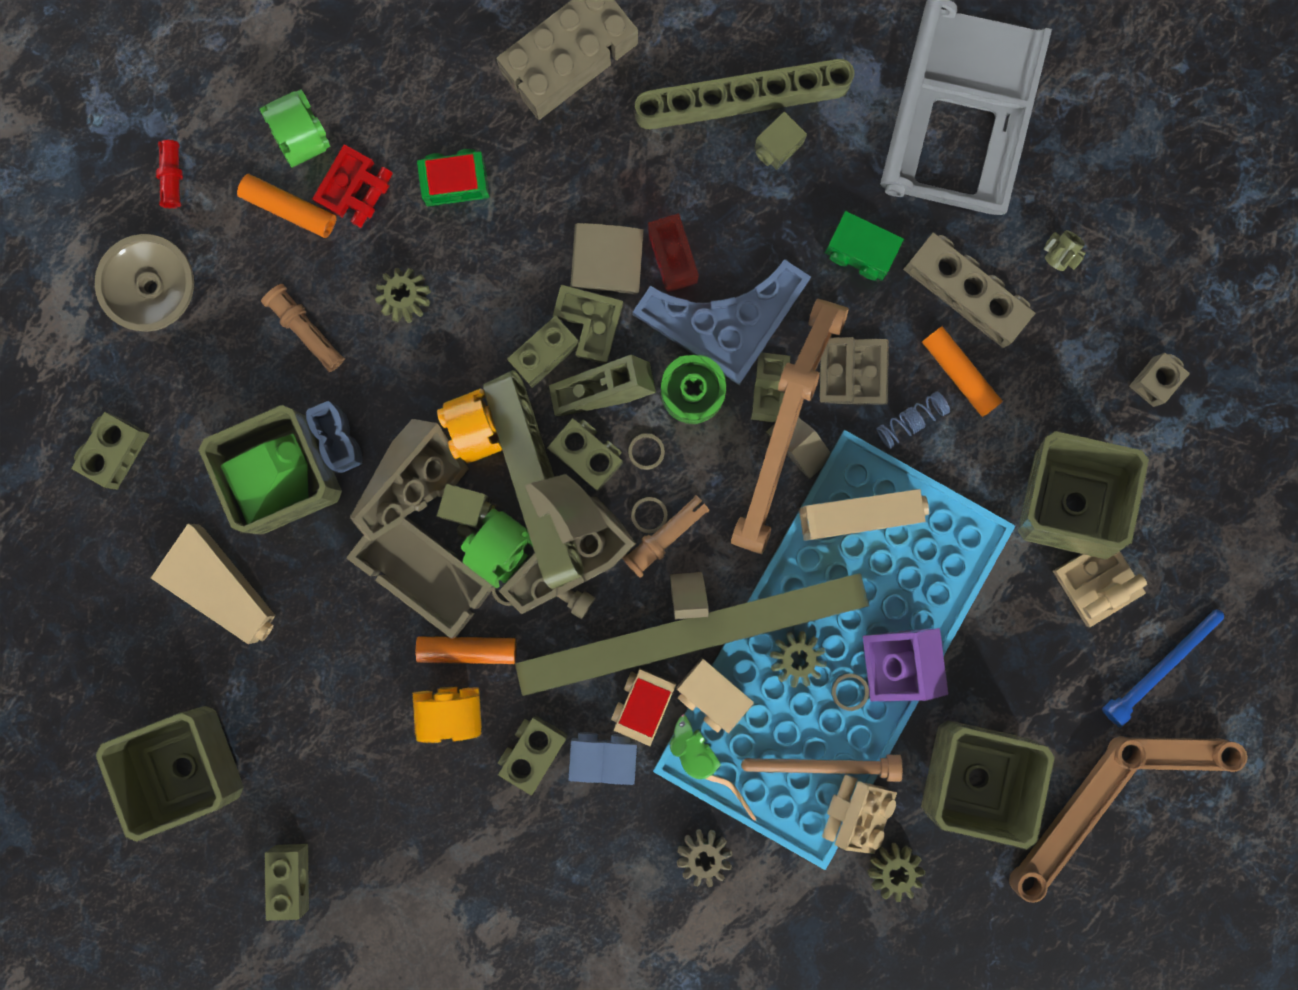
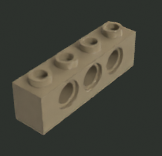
M933 232L903 270L1002 348L1007 347L1035 315V312L1030 309L1031 305L1019 295L1013 296L1004 288L1005 284L994 275L988 276L980 270V265L974 258L968 255L963 256L956 251L954 244L943 235L937 236ZM939 262L948 263L952 268V275L941 273L938 267ZM964 282L975 284L977 295L968 294L964 289ZM991 301L1001 305V316L991 312L989 307Z

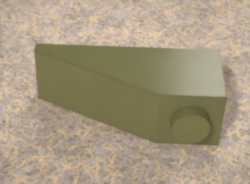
M634 355L623 357L549 385L555 416L628 403L656 393L650 362Z

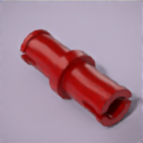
M162 140V142H158L159 168L156 169V178L159 179L160 186L159 205L163 208L174 209L181 207L180 180L183 179V171L179 169L180 144L173 140Z

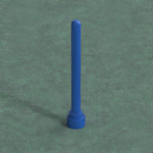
M1218 609L1213 610L1122 699L1119 697L1116 700L1111 699L1102 708L1103 713L1109 720L1122 728L1131 719L1132 707L1224 619V613Z

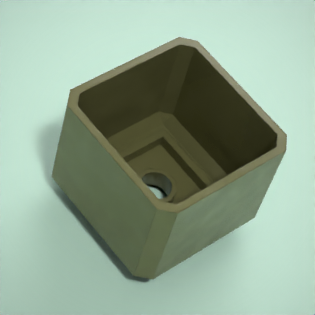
M281 405L203 439L199 452L232 529L243 533L265 534L338 502L342 490L334 471L325 464L319 450L320 440L309 429L306 415ZM294 434L307 462L309 498L247 525L221 465L265 442Z
M1055 431L1045 437L1034 454L1018 526L1019 534L1024 541L1107 560L1132 543L1149 462L1148 458L1139 449ZM1068 496H1079L1084 503L1083 509L1079 512L1071 511L1066 505Z
M207 706L177 714L103 743L96 754L124 835L136 842L216 811L238 799L244 789L216 710ZM180 758H186L192 764L191 773L187 776L180 774L177 770V762Z
M947 720L939 725L937 729L921 808L927 817L942 830L1027 849L1037 843L1055 757L1047 746L1029 738ZM976 768H981L985 772V781L979 786H973L969 781L971 771Z

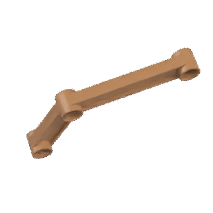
M819 298L815 301L808 324L812 329L796 363L791 364L787 362L780 378L778 391L785 394L747 517H740L732 535L731 544L761 555L766 548L771 533V527L765 525L803 401L804 399L811 401L820 376V373L816 372V368L832 333L836 335L841 334L848 315V307Z
M1123 736L1114 738L1110 741L1105 754L1021 865L1011 872L1009 878L1011 888L1027 902L1035 903L1041 901L1047 893V888L1137 769L1236 772L1241 770L1247 762L1246 750L1236 742L1221 738H1140ZM1130 745L1132 747V755L1128 760L1124 761L1122 751L1126 746ZM1228 747L1230 756L1227 761L1223 762L1221 755L1223 750ZM1028 877H1034L1033 887L1030 890L1023 891V881Z

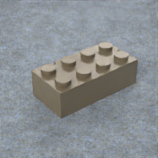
M571 0L496 57L502 75L517 94L520 92L521 99L536 118L540 120L611 65L608 46L611 45L612 57L617 61L638 45V29L615 0Z
M407 516L403 518L402 523L374 541H368L363 535L347 556L349 561L369 576H378L375 581L451 639L460 634L475 614L470 608L478 609L495 588L464 565L462 558Z

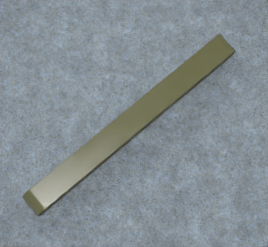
M855 574L709 612L708 617L687 618L515 664L522 696L861 609L870 605L861 574Z

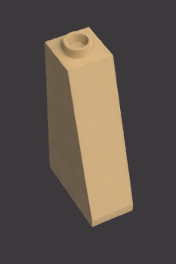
M920 489L814 504L799 508L804 541L926 522L925 515L929 514L926 496H921Z
M188 523L151 579L247 644L257 643L259 640L264 641L273 629L271 622L276 615L208 532L198 524Z

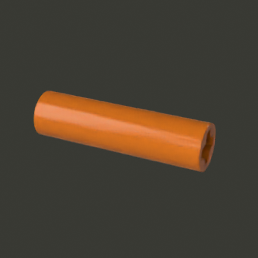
M246 174L238 186L237 195L239 198L323 238H327L335 226L336 215L251 174Z
M943 326L922 341L923 345L981 417L987 415L1003 402Z
M418 636L416 641L417 663H516V638L455 637L451 639L450 637Z

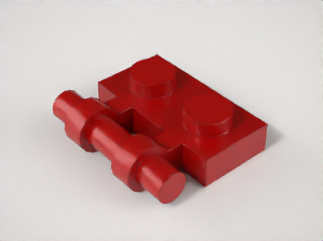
M344 144L312 200L342 218L350 207L356 211L350 222L362 228L366 219H371L375 210L373 207L380 195H385L389 185L387 183L393 173L387 168L381 167L377 176L369 173L374 165L372 159ZM365 183L370 188L363 200L360 201L355 196L361 185Z

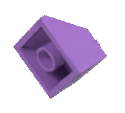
M940 628L862 636L870 701H920L948 695Z

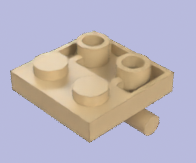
M1120 551L1107 560L1079 554L1053 570L1054 575L1086 627H1092L1146 594L1143 587L1147 585V581L1141 574L1134 575Z
M845 774L838 794L833 795L827 814L829 818L822 837L832 842L835 841L834 845L847 851L875 854L884 840L883 830L887 819L892 816L895 810L897 792L887 787L857 782V778Z

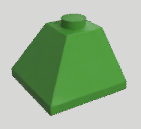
M294 434L265 442L221 465L247 525L309 498L307 462Z

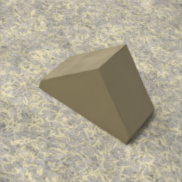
M798 417L787 456L810 479L824 466L831 453L817 432ZM775 424L765 432L770 438Z

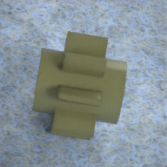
M1066 230L1061 236L1054 232L1043 248L1048 252L1045 260L1059 271H1064L1068 266L1075 270L1086 254L1085 251L1081 250L1085 243L1077 234Z

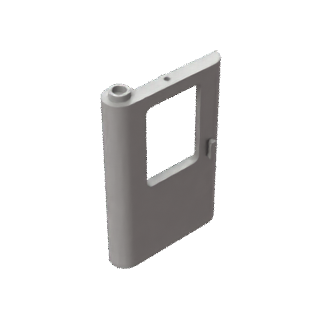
M927 0L880 185L885 188L886 194L895 197H903L905 194L993 215L1006 214L1052 29L1034 30L956 13L957 5L950 0ZM937 100L990 111L995 115L978 189L973 195L922 184L915 179L932 106Z

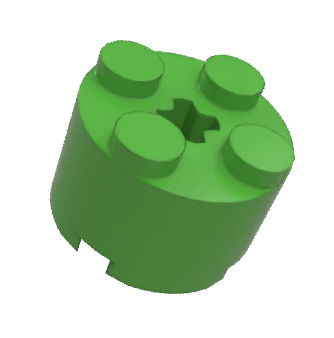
M302 89L288 93L259 108L291 168L325 152L327 148L331 147L326 138V132L319 119L314 117L310 109L311 106Z
M702 355L681 356L670 363L663 374L660 392L661 400L667 412L681 422L697 424L707 421L719 411L726 395L724 373L720 366L709 357ZM689 383L691 386H694L696 383L699 384L698 392L700 395L697 396L693 393L689 396L687 394V384Z
M492 509L482 522L484 526L476 535L472 533L466 538L461 550L465 552L463 564L493 587L499 588V580L503 583L509 581L528 557L524 553L527 544L531 547L533 545L526 527L504 511L498 512L496 509Z

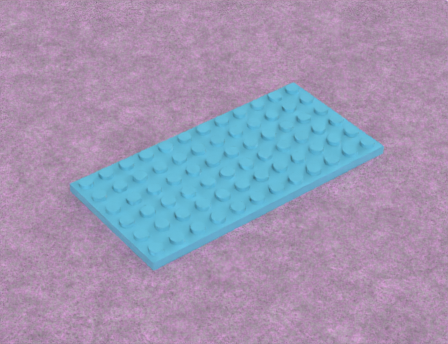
M846 430L839 437L800 508L814 504L920 489L921 496H926L929 506V514L925 515L926 522L804 541L799 511L793 519L747 603L831 580L861 574L870 606L723 644L712 666L754 702L729 734L723 729L718 733L703 721L706 714L698 707L693 711L687 708L685 715L691 723L693 732L699 729L705 739L704 744L710 746L720 761L721 766L713 775L727 779L734 784L753 812L756 820H752L737 796L726 785L689 776L683 769L679 757L671 753L670 741L653 769L654 773L824 870L828 867L838 846L834 845L835 841L832 842L822 837L829 818L827 811L833 795L838 794L845 774L746 772L741 767L742 761L746 758L879 761L880 758H886V755L892 751L919 701H870L869 694L868 700L862 708L855 711H847L837 706L832 698L831 689L834 681L843 674L853 673L862 677L868 685L862 637L864 635L940 628L944 656L1015 528V525ZM804 631L806 632L805 644L814 636L818 639V642L812 649L814 650L819 647L825 649L826 652L823 655L817 656L816 659L823 660L827 664L826 667L815 666L814 670L821 674L820 679H816L809 674L810 686L806 687L802 683L801 677H799L798 685L794 688L790 686L791 675L784 682L778 680L784 668L778 671L771 670V665L780 662V659L770 657V652L776 651L781 653L782 649L775 644L777 639L783 641L785 645L789 644L786 639L787 632H791L794 635L795 642H797L799 632ZM800 650V654L793 652L790 656L794 660L791 665L793 668H796V664L804 665L805 661L802 659L804 652ZM852 677L840 681L836 688L838 701L848 707L859 704L864 697L863 684L858 679ZM848 774L857 778V782L873 784L878 774Z

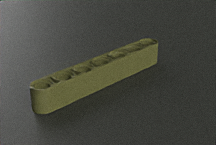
M835 59L650 90L641 93L635 101V118L642 128L657 129L843 97L848 92L854 78V68L849 61ZM839 74L844 77L846 82L842 84L835 83L831 79V75ZM803 79L810 80L814 87L805 89L799 84V81ZM778 85L782 88L783 92L773 94L767 87ZM746 90L749 91L752 97L746 100L740 99L736 92ZM709 95H715L720 99V102L710 105L704 98ZM683 100L689 104V107L685 110H678L673 107V103ZM650 105L654 106L658 111L654 115L649 116L643 114L641 109Z
M512 370L486 382L483 388L541 574L546 584L551 589H554L584 576V568L575 540L562 543L550 514L538 517L526 490V485L552 478L554 474L525 385L519 374Z

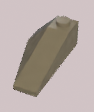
M412 419L389 446L350 516L351 520L368 541H374L402 523L403 518L410 513L426 508V503L437 496L443 497L446 484L455 486L469 470L461 457L457 459L453 457L448 445L449 439L438 423Z
M597 497L590 498L601 513L607 528L575 540L583 564L584 576L551 589L543 579L534 553L499 590L521 614L614 567L636 544L620 520Z

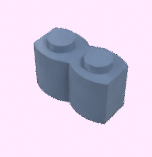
M329 401L308 409L306 412L307 423L313 435L320 440L319 450L325 464L331 470L339 473L361 465L363 460L362 452L357 441L350 435L349 421L343 410Z
M578 733V738L571 739L568 781L634 785L637 742L630 741V737L622 734H612L611 740L598 739L597 733Z

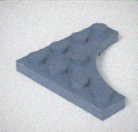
M784 259L780 266L765 281L756 286L755 289L736 298L711 301V303L688 302V300L670 296L650 286L632 313L635 317L691 354L706 356L714 360L726 377L740 385L809 282L811 276Z

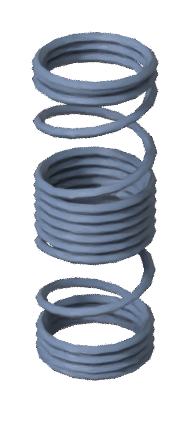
M936 391L931 396H927V408L922 404L916 403L914 407H910L900 413L901 421L891 418L890 426L892 432L883 424L877 427V432L883 443L890 449L894 447V442L889 433L899 443L893 429L892 420L901 424L909 436H911V433L915 434L917 431L919 432V430L925 428V422L916 410L917 405L924 408L932 420L936 421L929 408V398H931L933 406L941 416L950 413V407L940 392Z

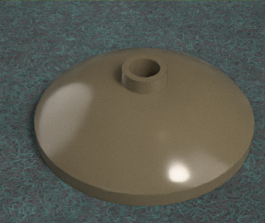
M138 234L118 241L104 254L95 274V292L103 311L117 324L134 331H156L174 323L187 309L194 291L193 270L186 255L172 242L156 235ZM156 283V284H157L156 290H155L154 292L150 293V292H149V286H150V284Z

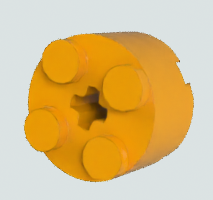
M478 389L443 403V408L437 410L442 427L448 428L451 436L448 445L455 459L461 457L468 464L502 451L489 406H486L482 399L486 397L483 389Z
M457 687L438 688V693L432 695V691L414 692L413 711L416 741L437 743L441 742V739L461 741L479 737L482 728L479 688L459 689L460 693H457Z

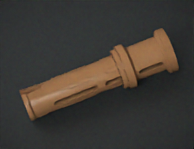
M279 284L272 288L262 298L261 303L273 310L280 318V324L283 327L290 328L314 356L320 360L328 372L338 368L345 358L307 318L304 306L302 304L297 305L286 292L287 287L284 284Z
M695 495L690 502L652 536L649 534L647 536L644 535L641 538V544L630 554H625L622 557L623 561L639 578L644 576L643 571L655 560L664 558L666 554L664 550L705 513L709 512L705 503L693 512V509L702 502L698 496Z

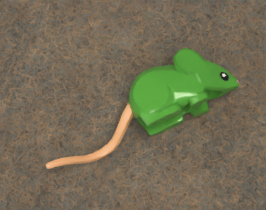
M683 714L675 725L674 736L670 741L671 753L679 757L683 769L689 776L696 779H706L729 787L752 820H756L753 812L734 784L727 779L713 775L721 766L720 761L710 746L704 744L705 739L699 729L693 732L691 723L686 715Z

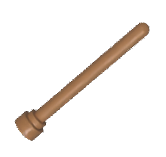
M887 754L886 758H880L879 761L746 758L741 763L742 769L746 772L879 774L880 778H886L887 781L901 782L902 780L901 755Z

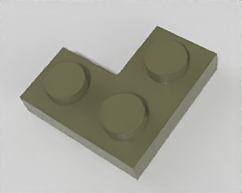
M561 285L553 317L556 315L560 320L583 325L576 357L607 364L624 303L622 300Z

